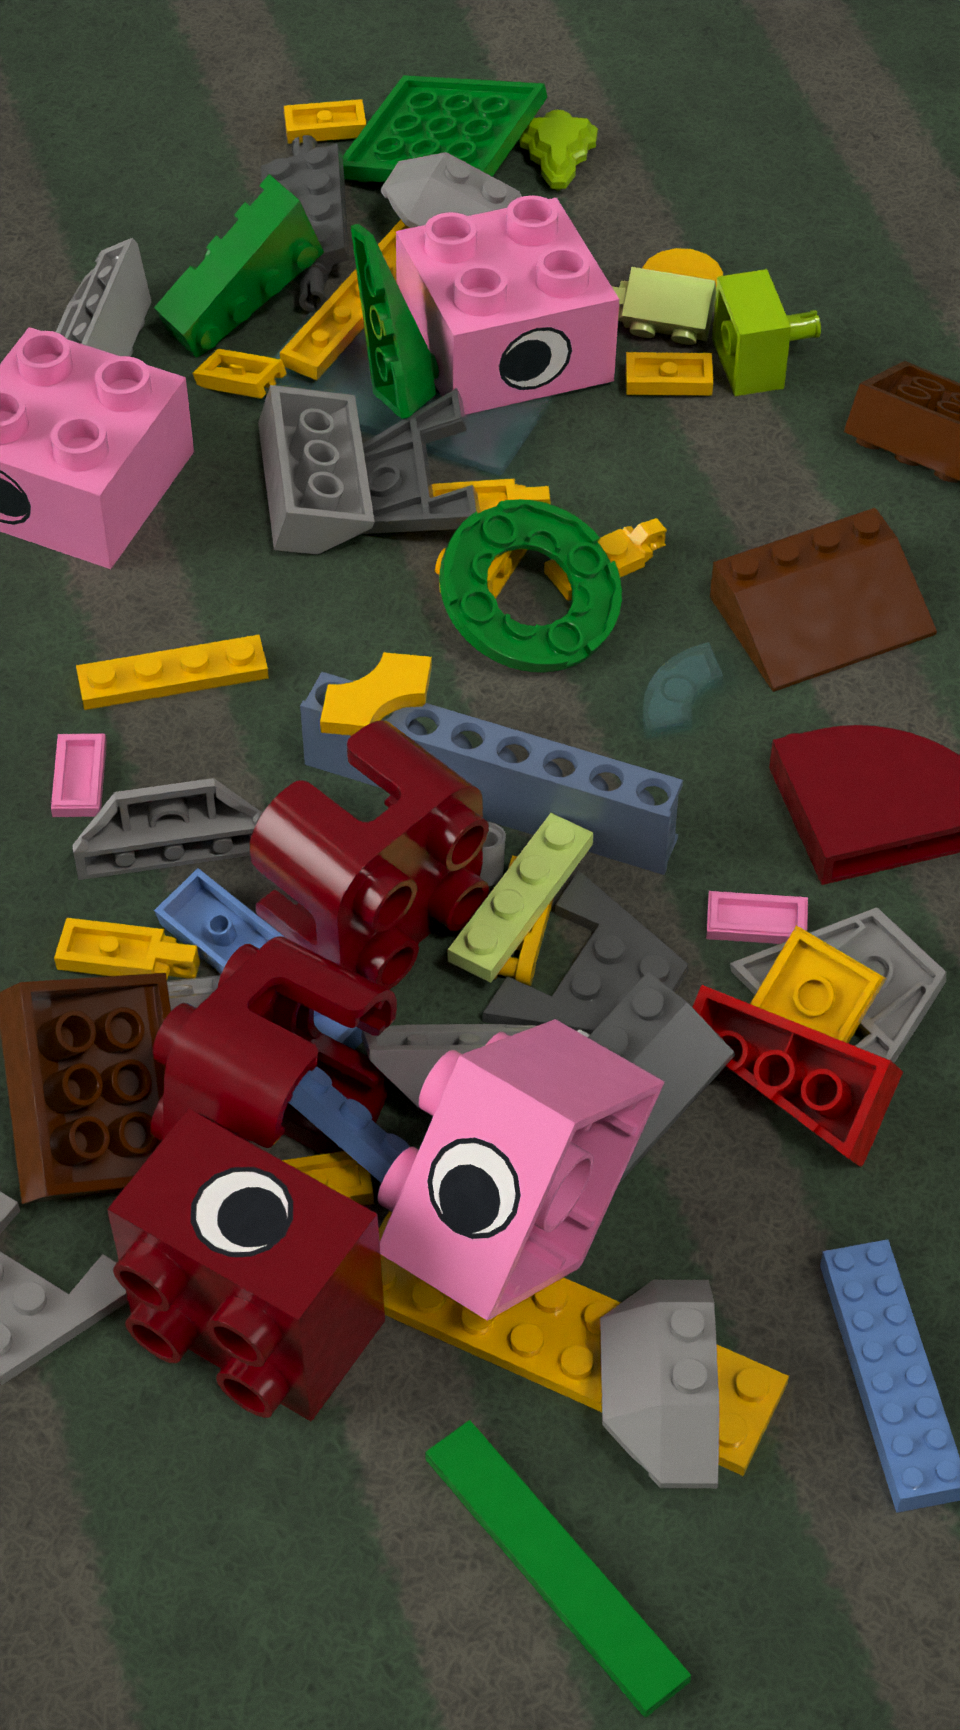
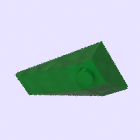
M360 224L350 225L373 394L401 419L408 418L436 395L434 379L439 377L438 364L434 354L430 353L373 234Z

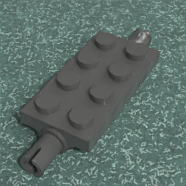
M303 135V146H300L299 137L292 141V157L279 158L271 163L261 165V179L263 182L270 174L300 200L323 248L324 253L311 266L305 268L292 279L300 287V306L306 311H315V299H317L318 309L326 302L324 284L327 282L333 265L350 260L343 156L338 144L317 147L315 138L310 135Z

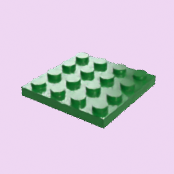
M403 75L343 155L344 179L357 180L359 182H385L399 161L444 152L493 177L548 98L545 83Z

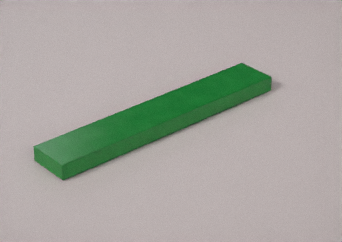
M468 1420L425 1452L426 1461L644 1718L648 1717L690 1683L691 1674L471 1420Z

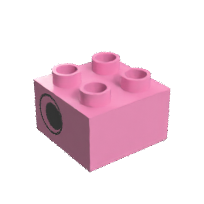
M29 327L0 363V532L111 569L194 453L186 377L146 365L143 361L134 357L118 356L68 340L63 335L53 331H40Z

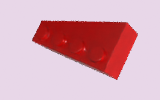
M701 985L692 1008L734 1051L735 1056L726 1066L848 1159L862 1167L903 1071L891 1060Z

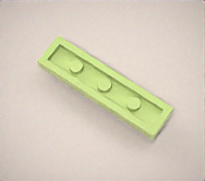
M550 813L448 948V962L491 983L593 845V832Z

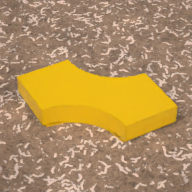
M383 652L379 664L365 677L345 684H328L320 719L321 733L352 736L364 726L381 720L393 711L405 707H422L425 705L432 669V657Z

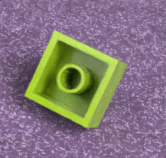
M767 269L717 277L712 340L734 396L784 389L789 342L820 337L821 323L817 311L811 310L810 312L786 315Z

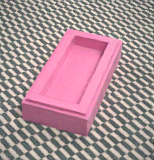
M58 734L51 802L52 817H95L101 810L107 745L105 734Z
M709 891L706 939L773 944L787 942L796 925L807 931L808 897Z

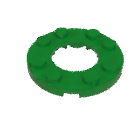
M516 499L501 501L496 507L486 509L480 513L476 511L461 523L445 549L440 566L439 582L442 600L452 623L476 650L507 667L527 672L544 673L573 667L585 661L602 646L614 628L620 613L622 586L619 571L615 561L610 562L605 551L598 543L600 537L581 519L564 509L548 503ZM517 549L538 551L555 560L567 574L572 587V605L568 613L552 624L544 626L520 624L511 619L509 614H504L498 608L496 598L489 592L487 587L488 569L493 560L507 551Z

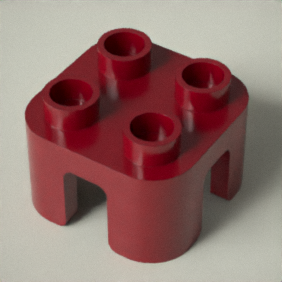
M379 720L364 726L348 739L347 756L350 765L390 794L384 800V805L388 809L375 820L362 822L311 783L304 780L295 781L280 792L260 816L250 840V858L260 873L298 902L295 905L280 892L273 890L256 903V914L287 939L389 990L396 986L411 970L418 956V944L441 924L450 931L462 929L487 898L489 886L486 881L480 878L483 864V844L489 832V824L483 818L482 793L476 786L390 722Z
M282 936L272 938L260 949L251 944L242 945L227 961L221 973L218 988L197 1008L188 1003H181L176 1006L159 1028L153 1046V1056L157 1062L165 1065L166 1068L164 1094L158 1102L151 1120V1134L163 1141L189 1108L248 1142L253 1141L264 1148H271L284 1134L320 1154L344 1151L288 1103L294 1095L295 1088L309 1070L313 1071L318 1067L330 1077L332 1086L343 1096L365 1106L372 1115V1121L376 1123L387 1096L389 1078L369 1060L368 1056L321 1033L314 1024V1011L345 1027H357L373 1036H379L396 1019L397 999L394 992Z

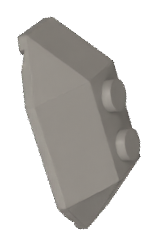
M447 152L399 161L381 189V193L385 198L389 199L392 208L402 222L410 228L426 225L430 218L441 213L453 212L471 216L504 209L513 200L522 197L520 191Z
M133 238L101 250L95 260L97 263L95 268L84 277L69 301L56 333L63 335L68 340L118 356L132 355V347L139 331L145 324L144 319L152 302L138 243Z
M215 778L114 792L73 844L78 880L250 856L251 836L262 812Z
M514 1024L392 1025L386 1028L379 1036H373L362 1030L361 1038L369 1060L419 1107L420 1092L427 1076L438 1060L448 1051L456 1050L464 1054L485 1046L499 1032L512 1036L536 1026Z
M652 1280L600 1318L602 1425L625 1451L649 1472L648 1476L659 1488L717 1489L719 1387L715 1304L709 1280Z

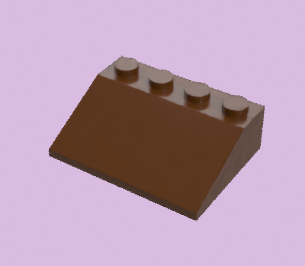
M903 361L859 384L844 429L845 433L856 437L855 441L863 447L869 449L883 448L895 453V459L901 463L911 466L921 464L935 470L934 475L944 481L953 483L960 481V383Z
M876 508L713 562L710 598L773 692L926 639L937 633L899 540Z
M166 973L19 982L0 992V1031L22 1204L65 1200L122 1191L162 1142L151 1134V1120L156 1106L164 1094L166 1066L154 1059L153 1046L159 1028L171 1012Z

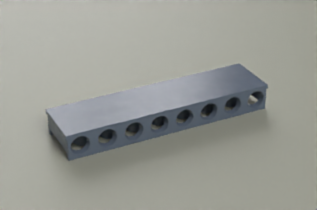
M321 672L306 701L303 700L300 705L305 765L379 787L348 762L347 741L351 737L350 735L321 733L320 719L325 700L324 692L327 691L328 684L335 685L353 682ZM425 703L422 707L398 709L393 711L388 719L384 720L390 722L476 786L482 793L483 818L485 820L534 835L549 814L553 813L593 832V845L588 852L665 875L667 862L678 840V834H675L678 796L683 786L682 779ZM415 718H430L436 723L437 729L427 735L425 727ZM474 731L481 736L483 743L472 749L471 742L460 732ZM512 744L520 745L527 750L529 757L517 763L515 754L505 746ZM557 758L569 760L574 765L575 771L571 775L563 777L560 767L551 760ZM603 772L613 773L621 780V786L616 790L608 791V784L597 774ZM650 786L662 788L668 795V801L661 805H655L653 796L644 788Z

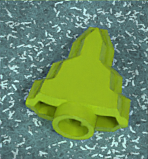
M552 110L546 113L544 117L532 119L519 138L520 147L528 150L530 160L541 166V176L551 189H566L576 176V165L587 159L588 150L596 147L598 128L592 125L587 118L572 117L570 113L564 110Z

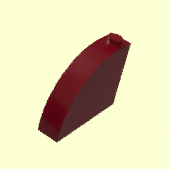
M869 725L835 726L800 734L791 733L782 738L773 739L769 768L821 885L960 853L959 754L935 741L910 732Z

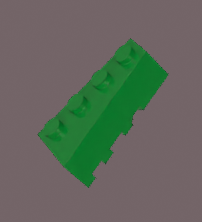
M270 174L259 185L264 191L252 205L249 206L244 202L234 214L239 220L222 239L216 235L207 245L206 249L208 250L202 263L198 267L189 266L154 307L166 330L196 358L215 347L222 338L241 322L247 320L254 311L273 295L279 293L285 285L305 268L311 266L324 253L300 200Z

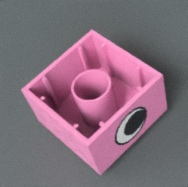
M523 196L513 200L504 209L471 216L453 212L441 213L430 218L426 225L396 231V283L430 353H433L436 358L439 377L434 379L437 390L442 397L457 388L463 401L465 415L614 381L619 298L557 198L547 199L541 196Z
M556 1019L512 1036L499 1032L485 1046L464 1054L456 1050L448 1051L434 1065L420 1092L419 1107L433 1116L420 1149L409 1147L404 1150L393 1162L381 1183L378 1192V1203L391 1211L392 1214L379 1242L380 1254L487 1321L579 1269L660 1094L664 1081Z

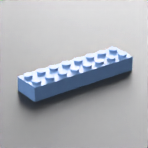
M199 868L154 910L162 927L183 944L197 946L199 957L220 974L232 954L242 945L251 944L260 949L272 938L284 937ZM314 1011V1024L321 1033L354 1050L361 1044V1029L345 1027Z
M889 1240L823 1251L820 1268L896 1513L960 1501V1457Z

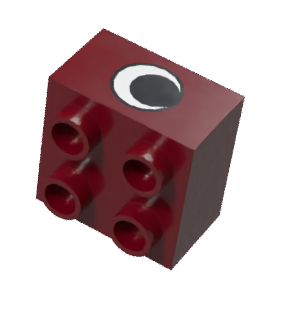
M189 1108L107 1209L119 1259L113 1267V1273L121 1286L126 1290L131 1315L125 1322L128 1332L148 1352L166 1362L178 1363L189 1349L218 1366L221 1370L217 1374L216 1380L220 1388L236 1404L256 1416L269 1418L278 1406L282 1404L312 1422L385 1322L377 1213Z

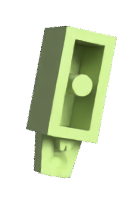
M631 267L629 281H621L619 287L612 286L619 298L618 321L623 322L624 327L630 328L631 334L644 338H652L655 336V333L672 335L671 339L673 341L686 345L696 344L697 340L707 341L715 306V280Z

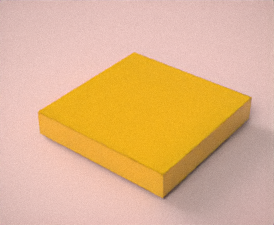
M796 925L750 1004L849 1043L887 978Z

